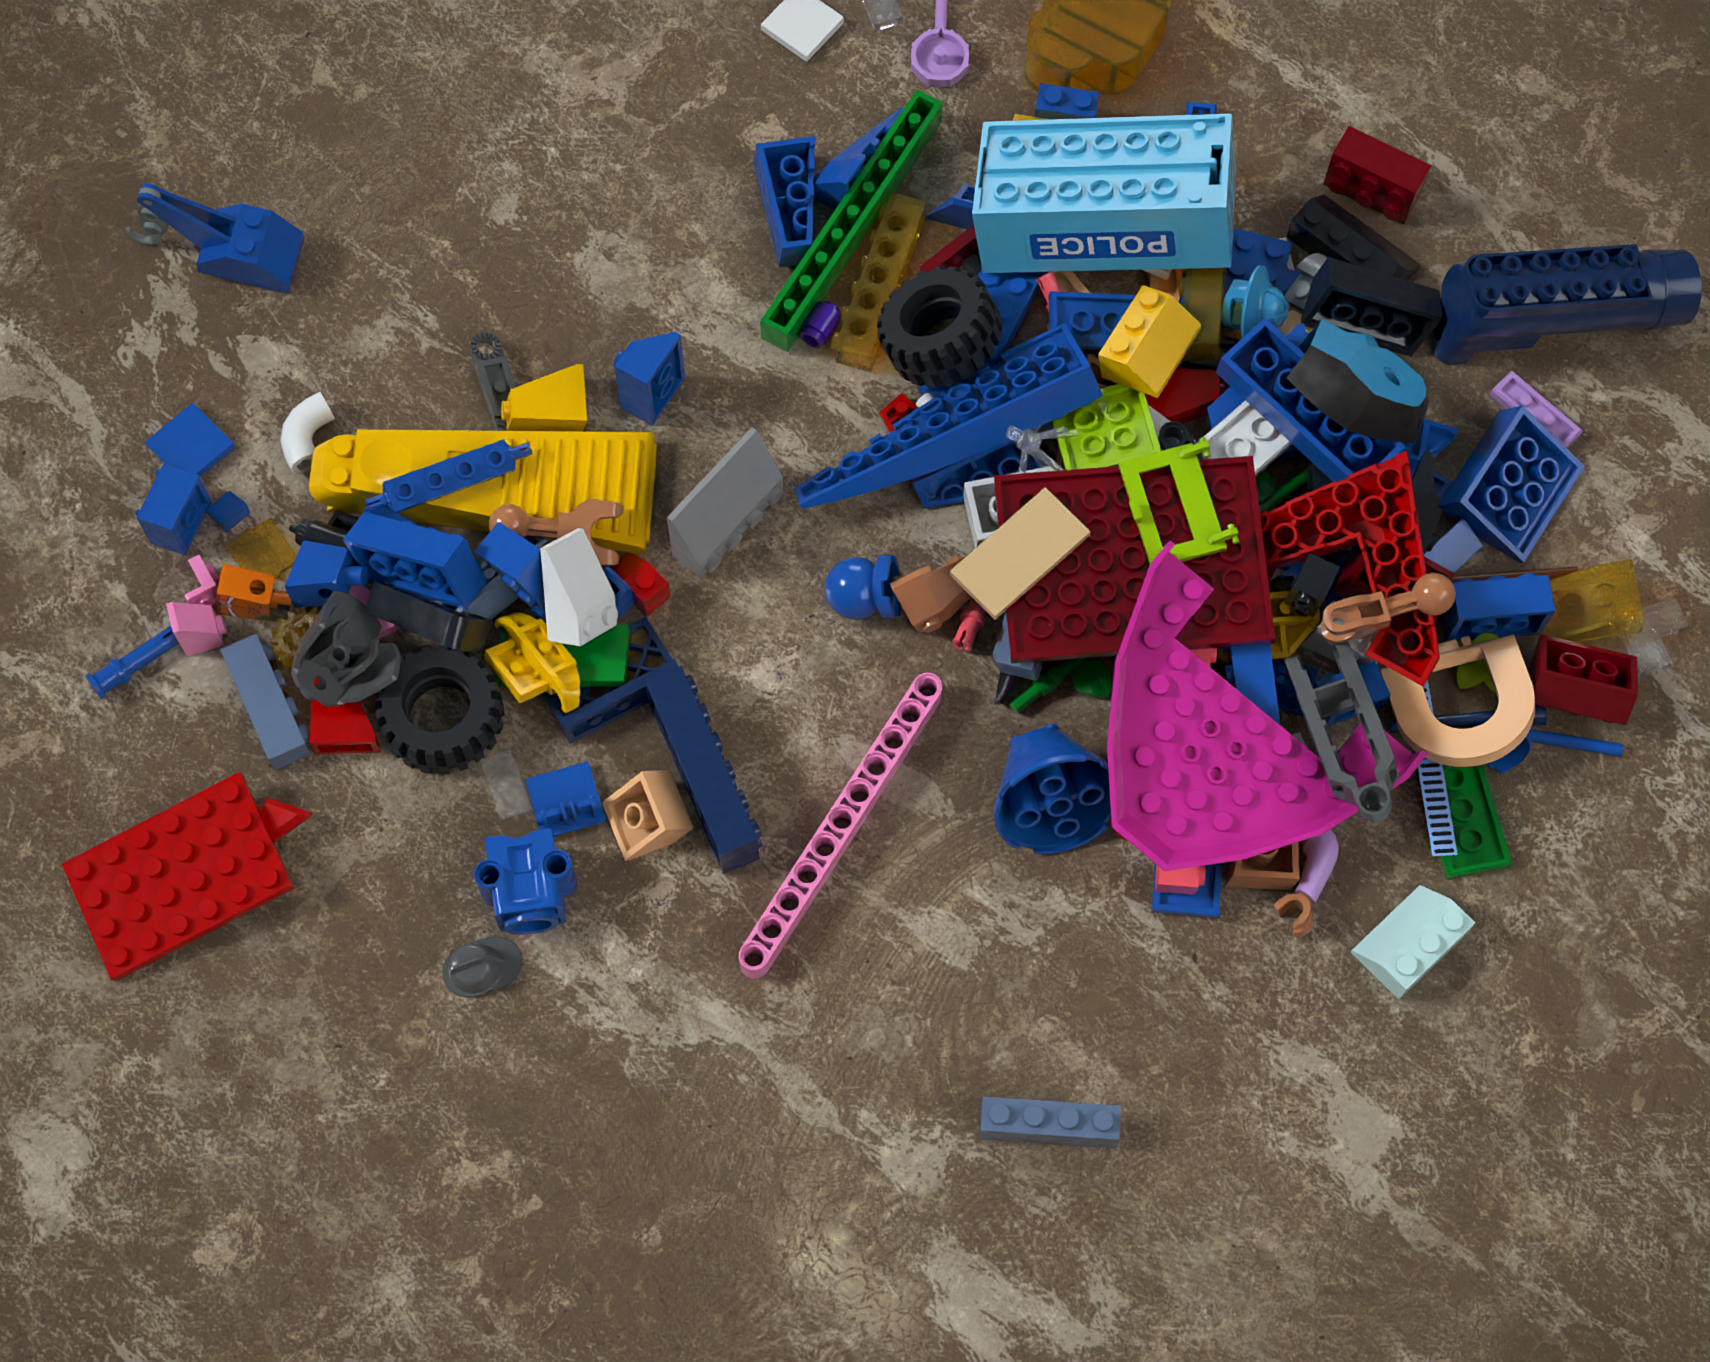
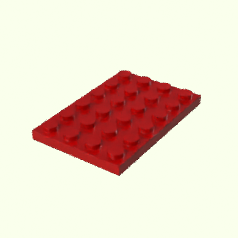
M241 772L214 784L62 863V867L108 975L115 982L295 889L248 783Z

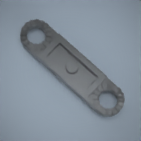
M490 332L477 333L471 340L469 353L495 431H505L504 427L507 426L506 420L501 418L502 401L507 400L510 390L515 388L516 385L499 338H496V335H492ZM488 343L494 351L491 354H482L481 351L479 352V348L477 349V345Z

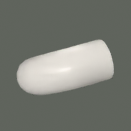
M321 392L306 398L293 408L283 423L280 439L283 454L291 471L296 474L311 470L315 448L312 442L313 435L321 426L335 419Z

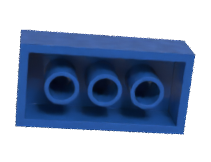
M363 512L343 539L357 565L367 568L368 582L374 583V580L388 582L425 598L467 609L488 581L481 570L480 563L475 559L469 548V542L458 534L451 535L440 532L432 527L424 528L414 525L409 521L402 522L390 519L383 514L375 515Z

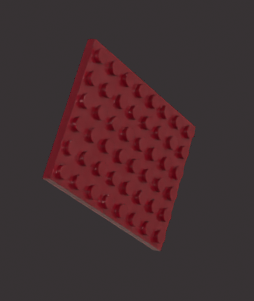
M1253 456L1198 460L1221 531L1227 530L1229 524H1234V527H1237L1239 543L1233 544L1232 539L1225 540L1227 546L1225 551L1182 562L1214 588V590L1175 638L1189 650L1273 644L1275 642V631ZM1170 466L1139 474L1162 546L1164 547L1169 541L1176 545L1194 540ZM1119 467L994 475L998 528L1046 487L1091 531L1090 536L1006 610L1011 663L1116 656L1150 566L1137 523L1134 521L1129 506V498Z

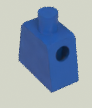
M303 541L285 588L295 608L322 606L333 591H341L348 594L351 585L365 586L368 582V570L365 566H356L350 551L345 547Z

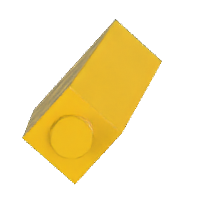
M583 364L570 366L511 389L507 400L502 401L501 418L506 420L507 431H583L587 422Z

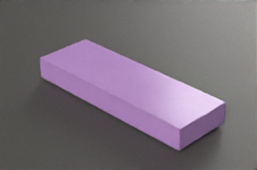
M1513 371L1503 378L1489 394L1505 409L1523 405L1566 448L1583 431Z

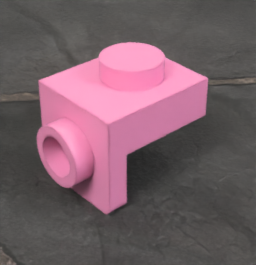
M200 555L189 559L188 562L201 586L185 594V598L188 603L213 606L217 601L218 589L215 581L220 578L212 563L204 564Z

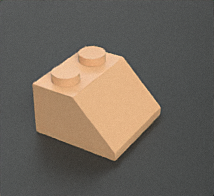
M670 770L642 771L602 802L625 861L671 845L693 829Z

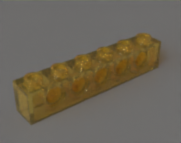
M891 192L888 203L882 204L879 212V220L881 221L879 228H874L870 236L869 246L872 247L869 255H863L860 264V272L862 274L859 280H854L851 288V304L844 307L841 315V324H843L841 331L835 332L832 339L831 350L835 351L836 363L868 372L872 371L881 346L877 335L878 317L882 315L880 311L884 302L890 300L889 295L894 289L898 290L906 277L927 218L926 201ZM894 228H901L902 230H900V231H893L892 229H894ZM886 253L893 254V256L884 257L882 255ZM875 279H882V280H884V281L881 282V283H875V282H873V280H875ZM866 305H873V306H875V307L872 308V309H865V308H863V307L866 306ZM856 331H864V332H866V333L863 334V335H854V334H853V333L856 332Z

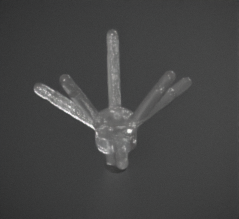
M1011 425L1005 436L1017 442V448L1022 450L1019 474L1026 473L1028 454L1032 455L1042 468L1050 466L1055 471L1064 470L1039 449L1042 439L1078 437L1080 431H1067V428L1063 426L1037 433L1041 426L1033 430L1026 428L1022 431Z

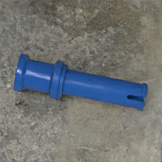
M168 626L167 629L124 657L108 660L109 664L93 675L90 673L85 675L101 700L106 698V693L121 683L126 685L131 679L130 675L177 646L179 642L173 634L172 627Z

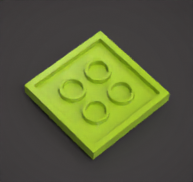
M1121 384L1100 388L1102 397L1094 400L1090 405L1081 406L1066 413L1058 420H1052L1065 470L1118 466V462L1161 451L1145 393Z

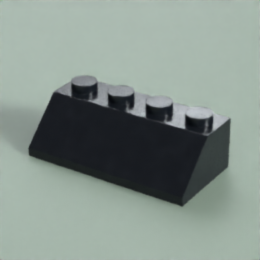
M1325 194L1311 198L1291 219L1286 236L1310 255L1321 253L1330 258L1407 281L1421 266Z
M1328 257L1313 277L1301 317V324L1304 323L1305 326L1314 328L1323 319L1346 332L1373 336L1380 348L1412 357L1443 318L1440 292L1437 289Z

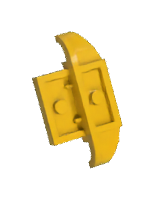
M516 612L496 619L495 627L497 629L504 627L509 633L508 641L485 650L484 659L517 701L522 703L548 691L550 695L557 693L561 701L562 710L565 713L578 708L580 702V677L576 667L577 662L562 643L548 641L546 623L541 618L536 620L530 615Z

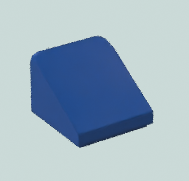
M230 490L205 510L226 533L251 513L247 504Z

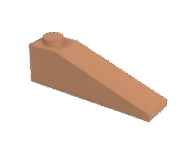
M957 555L947 559L944 567L931 571L930 567L926 566L890 583L912 626L919 633H930L939 629L943 622L949 620L971 598L950 576V570L965 557L958 558Z

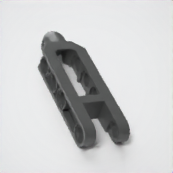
M1349 642L1331 644L1343 679L1313 689L1307 671L1303 668L1300 655L1285 658L1284 663L1334 797L1357 805L1359 813L1365 820L1381 822L1386 819L1392 810L1390 791L1397 781L1399 773L1395 757ZM1354 708L1377 765L1374 769L1377 782L1359 788L1355 778L1342 770L1336 747L1331 741L1326 721L1323 720L1324 717Z

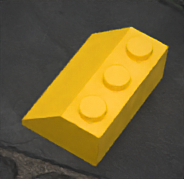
M1142 285L1098 354L1101 377L1158 398L1201 330V324L1172 295Z

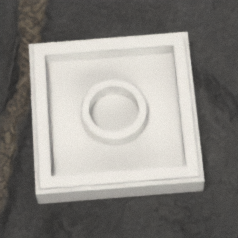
M784 0L761 23V31L807 62L844 23V17L820 0Z

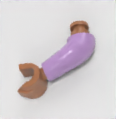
M1331 829L1324 834L1301 841L1304 844L1302 852L1306 855V862L1295 890L1296 894L1285 895L1273 905L1275 913L1280 918L1291 909L1302 912L1293 923V937H1303L1313 928L1314 918L1310 904L1314 905L1337 861L1339 844L1336 835Z

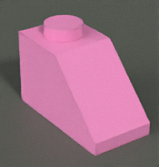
M180 602L166 603L173 634L187 656L225 646L222 634L227 633L223 616L222 614L216 615L211 605Z

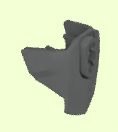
M341 591L332 592L303 636L291 670L296 687L300 688L302 695L310 701L317 700L324 707H338L345 703L359 702L390 685L399 676L401 655L398 646L394 643H379L377 637L382 627L377 617L366 613V606L347 593ZM316 679L320 680V681L317 682L316 685L314 686L313 681H315Z

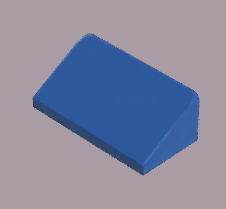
M1462 518L1434 544L1431 552L1426 551L1424 556L1455 573L1483 545L1468 523Z

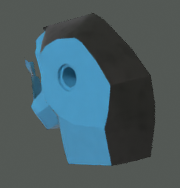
M1321 319L1298 346L1305 354L1288 375L1287 379L1320 411L1346 430L1381 440L1415 443L1419 437L1429 404L1426 385L1421 375L1416 373L1400 357L1388 349L1380 348L1373 336L1346 332Z

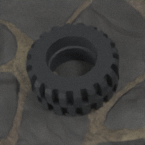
M948 266L947 270H944L943 267H935L930 272L921 271L917 273V277L911 280L908 278L903 281L902 286L898 290L894 289L889 295L890 300L888 302L885 301L880 312L882 315H879L877 322L878 339L900 376L918 386L926 384L927 387L934 388L939 387V384H944L945 386L953 385L959 379L964 381L971 377L970 373L975 370L979 371L985 366L984 361L991 359L996 350L994 346H998L1000 342V332L1003 328L1000 313L984 282L968 270L962 269L961 271L960 268ZM949 318H956L951 325L941 332L923 337L935 324Z
M430 644L421 646V652L413 654L410 650L403 654L404 661L400 664L397 680L381 689V692H377L375 696L377 707L375 714L383 737L392 753L397 758L402 757L404 764L412 769L418 765L421 772L432 774L433 769H438L441 775L450 774V768L458 767L460 771L468 769L467 763L474 759L478 763L485 758L483 752L485 748L493 749L497 743L495 734H501L503 729L504 705L495 676L490 667H485L483 660L479 656L474 654L470 657L468 651H453L451 648L440 644L438 649H431ZM453 687L468 695L470 699L468 713L459 724L449 730L428 732L417 728L411 722L410 713L413 705L421 695L431 689Z

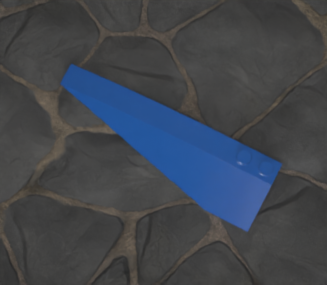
M1066 323L999 355L1001 361L991 368L985 364L979 371L976 370L977 377L967 383L959 381L950 387L947 396L943 399L934 397L894 423L893 427L895 430L883 437L880 433L869 440L871 444L869 447L859 453L849 452L842 457L843 459L839 466L835 469L828 466L795 487L794 490L801 508L805 509L865 494L928 474L987 451L1047 422L1058 420L1066 413L1081 406L1090 405L1094 400L1102 397V392L1091 366ZM1053 334H1058L1056 344L1052 339Z

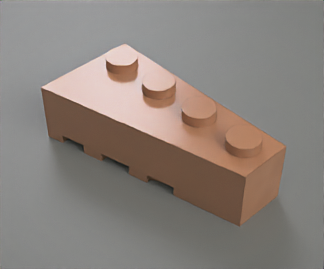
M1299 842L1244 860L1231 861L1225 887L1291 890L1299 880Z

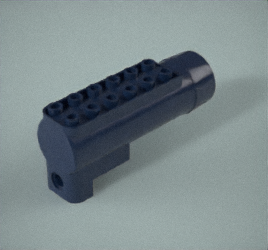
M1637 244L1473 255L1468 258L1465 264L1453 265L1444 277L1440 298L1443 318L1429 334L1435 357L1444 364H1466L1474 352L1532 348L1542 335L1624 329L1651 330L1687 325L1693 321L1700 307L1702 295L1700 270L1695 258L1687 250L1649 249L1639 251Z

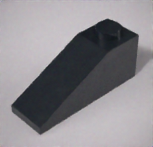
M1426 450L1421 456L1412 476L1423 553L1425 550L1431 552L1438 537V534L1433 533L1437 524L1432 452Z

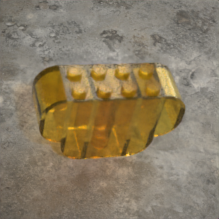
M1043 0L1042 9L1040 12L1035 11L1028 23L1029 29L1024 60V77L1027 83L1036 92L1039 91L1040 83L1082 90L1090 89L1094 92H1100L1099 94L1109 96L1126 92L1135 84L1163 41L1167 31V18L1172 0Z

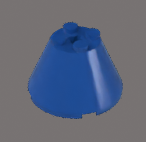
M1055 724L1046 725L1043 728L1032 730L1024 735H1017L1011 739L1009 743L1010 750L993 812L996 829L1007 844L1016 849H1019V846L1033 849L1034 854H1053L1082 846L1108 829L1107 822L1111 819L1108 763L1061 731Z

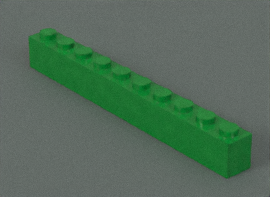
M918 89L915 91L761 319V339L786 352L790 350L802 331L801 325L817 302H822L941 124L943 102Z

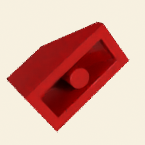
M627 552L619 559V564L610 566L631 587L634 605L646 617L670 598L669 583L648 561Z

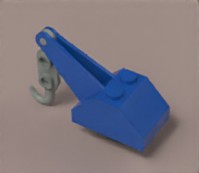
M149 183L141 185L137 197V202L139 203L137 211L139 223L143 228V232L147 235L139 234L128 226L126 227V232L133 240L146 245L158 244L170 225L201 249L197 260V272L289 294L304 242V234L301 230L272 210L243 203L215 210L170 193L156 185Z

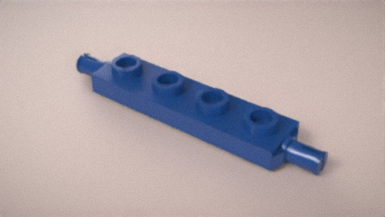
M503 439L384 481L382 484L383 494L365 499L366 506H368L367 509L370 513L371 511L388 506L396 514L514 472L516 469L515 460L532 455V449L529 448L530 444L528 442L510 448Z

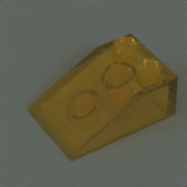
M1632 559L1598 564L1550 580L1555 613L1544 628L1543 635L1573 642H1582L1643 631L1644 617Z

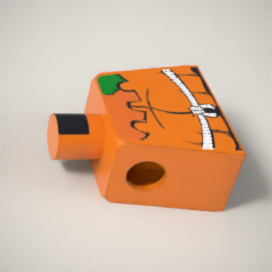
M223 564L217 589L219 615L268 621L271 618L272 608L291 611L292 601L287 591L276 590L275 576Z

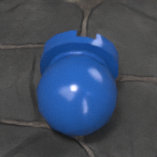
M879 555L876 564L867 558L855 556L838 562L829 571L824 582L825 599L831 608L842 618L853 620L870 618L878 610L884 619L899 616L902 606L890 586V583L895 581V577L901 576L896 556Z

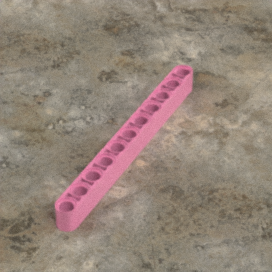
M922 673L915 678L739 951V964L742 973L746 977L758 979L768 972L939 706L942 695V682L937 675ZM929 687L935 691V694L924 696L919 690ZM907 713H913L919 719L915 722H907L902 717ZM890 739H896L902 745L899 748L891 749L885 743ZM878 765L884 768L885 772L881 775H873L868 769ZM856 792H863L868 798L863 802H856L851 798V795ZM844 818L850 821L851 825L845 829H839L833 823L837 819ZM822 845H828L834 851L828 856H822L816 852V849ZM804 872H811L816 876V879L811 883H803L799 880V876ZM787 899H793L799 905L796 909L787 911L781 907V904ZM774 926L781 930L780 935L776 938H767L763 935L764 930L768 927ZM751 954H758L763 958L762 963L757 966H750L745 960Z

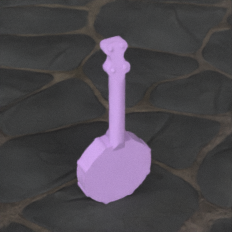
M936 0L935 29H928L915 42H912L911 72L921 82L926 84L927 87L950 88L968 74L969 44L960 35L955 33L954 30H947V0Z

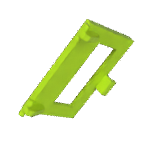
M1204 437L1199 439L1200 443L1194 445L1190 443L1118 462L1129 498V506L1134 521L1137 523L1149 564H1151L1163 546L1139 474L1170 466L1194 539L1174 545L1169 552L1183 562L1225 551L1227 549L1225 540L1232 539L1233 544L1239 543L1237 527H1234V524H1229L1227 530L1221 531L1196 455L1203 453L1205 458L1211 456L1209 443Z

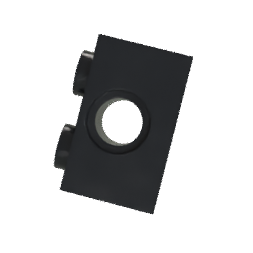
M1309 553L1298 572L1284 604L1289 605V609L1297 615L1303 617L1310 615L1314 617L1324 602L1340 567Z

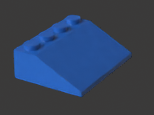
M1523 405L1500 410L1440 501L1438 507L1443 509L1455 523L1463 518L1478 538L1519 563H1524L1585 466Z

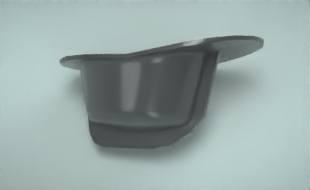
M499 936L487 937L465 944L452 951L445 960L442 970L443 981L447 988L455 995L466 998L502 988L513 982L519 975L522 966L521 952L516 944L507 938Z

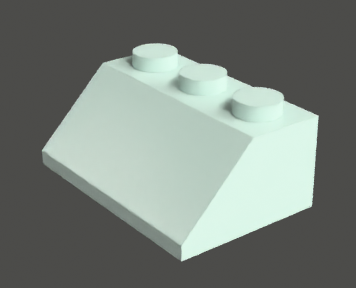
M1419 885L1353 948L1351 953L1388 990L1400 999L1471 930L1475 922L1452 899Z

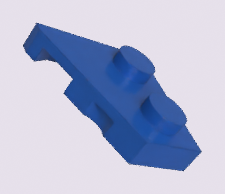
M1424 419L1417 441L1415 443H1402L1406 446L1403 452H1408L1410 468L1416 469L1421 456L1426 450L1432 452L1434 459L1455 440L1459 429Z

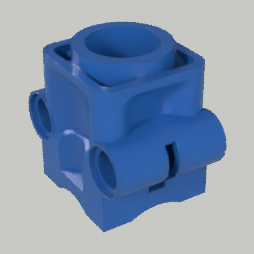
M552 828L534 830L520 838H510L503 835L486 837L487 860L481 861L476 866L474 879L484 902L494 907V915L500 931L516 935L536 934L551 930L559 924L565 923L564 897L569 896L575 891L577 879L570 856L565 851L558 850Z

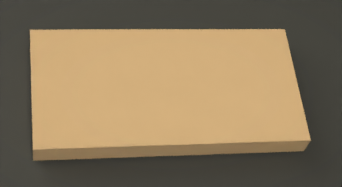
M1045 487L951 569L950 576L996 620L1090 536L1091 531Z

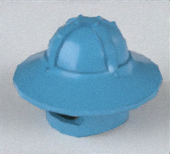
M1258 265L1249 281L1234 279L1224 297L1222 308L1223 325L1226 328L1240 329L1242 338L1264 317L1276 328L1283 326V323L1288 318L1289 302L1281 290L1273 287L1270 283L1266 266ZM1235 302L1233 318L1231 321V306Z

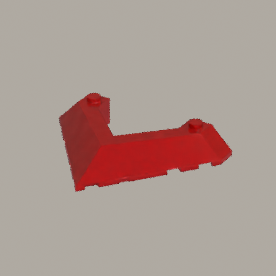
M1407 451L1399 453L1394 458L1378 465L1374 464L1355 472L1341 481H1334L1290 500L1285 505L1271 511L1260 513L1268 582L1271 580L1276 569L1303 562L1309 553L1319 557L1359 545L1360 550H1362L1372 594L1382 591L1384 599L1412 591L1417 580L1427 574ZM1417 609L1390 617V626L1378 630L1365 655L1424 687L1440 659L1434 616L1427 615Z

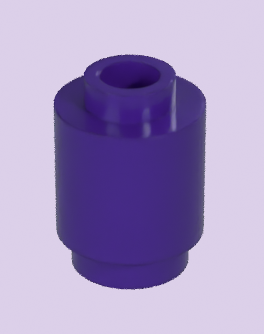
M830 301L817 302L801 325V339L814 348H820L822 344H826L842 321V316L839 313L840 309Z

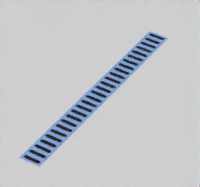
M1427 680L1423 687V690L1426 695L1430 710L1433 714L1429 684ZM1424 758L1418 766L1432 856L1458 855L1443 766Z

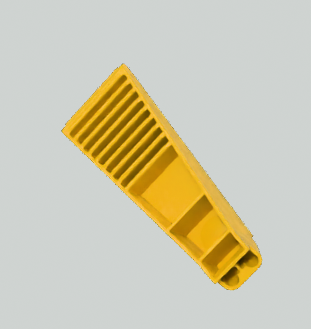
M357 429L356 435H339L314 448L309 491L316 501L327 505V511L330 513L339 510L345 513L363 514L366 507L365 499L383 494L382 484L384 481L503 439L510 448L528 442L530 444L529 448L532 449V455L515 460L516 469L514 472L410 508L398 514L414 522L490 532L489 519L495 509L505 504L521 507L529 517L558 519L559 512L569 513L588 499L613 501L624 506L622 515L616 519L598 520L590 532L592 541L597 546L605 549L642 554L646 551V544L650 542L657 443H654L655 435L650 432ZM544 538L547 541L557 540L556 538Z

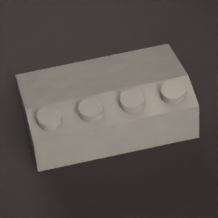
M753 427L746 432L667 517L672 556L700 578L708 571L711 573L718 567L722 560L721 556L728 549L733 550L740 543L744 531L749 526L751 528L756 526L768 505H775L784 493L783 476L759 433Z

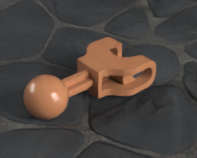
M588 499L569 513L559 512L558 519L529 517L521 507L505 504L495 509L491 514L489 530L491 531L500 522L523 538L533 536L558 539L577 528L584 529L600 565L613 566L619 564L617 552L613 549L597 546L592 541L590 532L598 520L620 517L624 506L613 501Z
M1429 573L1420 577L1415 583L1413 590L1384 599L1383 593L1380 591L1368 595L1353 596L1331 603L1325 608L1323 613L1321 634L1327 642L1341 644L1389 627L1390 617L1419 609L1427 615L1443 614L1452 607L1455 601V587L1448 577L1439 573ZM1343 620L1345 624L1337 625L1333 621Z

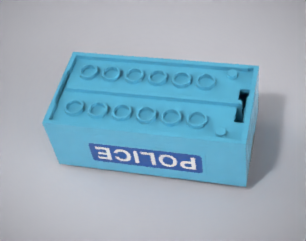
M1232 114L983 122L972 209L983 273L1230 268L1234 237L1236 162Z

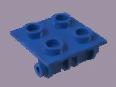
M588 761L525 779L539 830L552 828L555 837L606 822Z

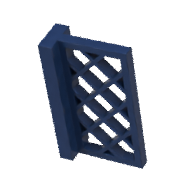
M647 617L629 625V650L643 653L639 665L630 663L627 665V671L636 672L632 681L622 686L607 687L605 695L598 699L587 697L591 687H584L580 695L579 707L565 716L559 710L561 701L557 693L550 695L548 691L542 693L570 744L649 703L645 680L679 667L675 659L671 658ZM644 629L646 630L649 637L645 646L630 643L634 634ZM649 654L660 656L665 661L664 664L655 669L645 667Z

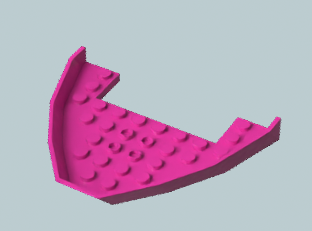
M1169 541L1158 552L1148 568L1115 660L1107 739L1112 828L1163 871L1244 860L1324 834L1358 812L1357 805L1334 797L1318 756L1175 638L1214 588L1169 552L1175 545L1172 541ZM1359 723L1337 752L1342 770L1355 778L1358 788L1377 782L1374 773L1377 765ZM1384 730L1399 773V777L1392 787L1394 789L1409 779L1427 753L1421 750L1412 754Z

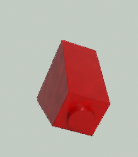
M1176 368L1158 398L1145 394L1147 404L1166 419L1184 424L1207 416V408L1225 392V382H1220V376L1216 374V370Z
M316 679L315 681H313L314 686H315L316 683L319 682L320 680ZM317 700L311 701L310 745L315 754L381 753V746L360 701L345 703L338 707H324Z

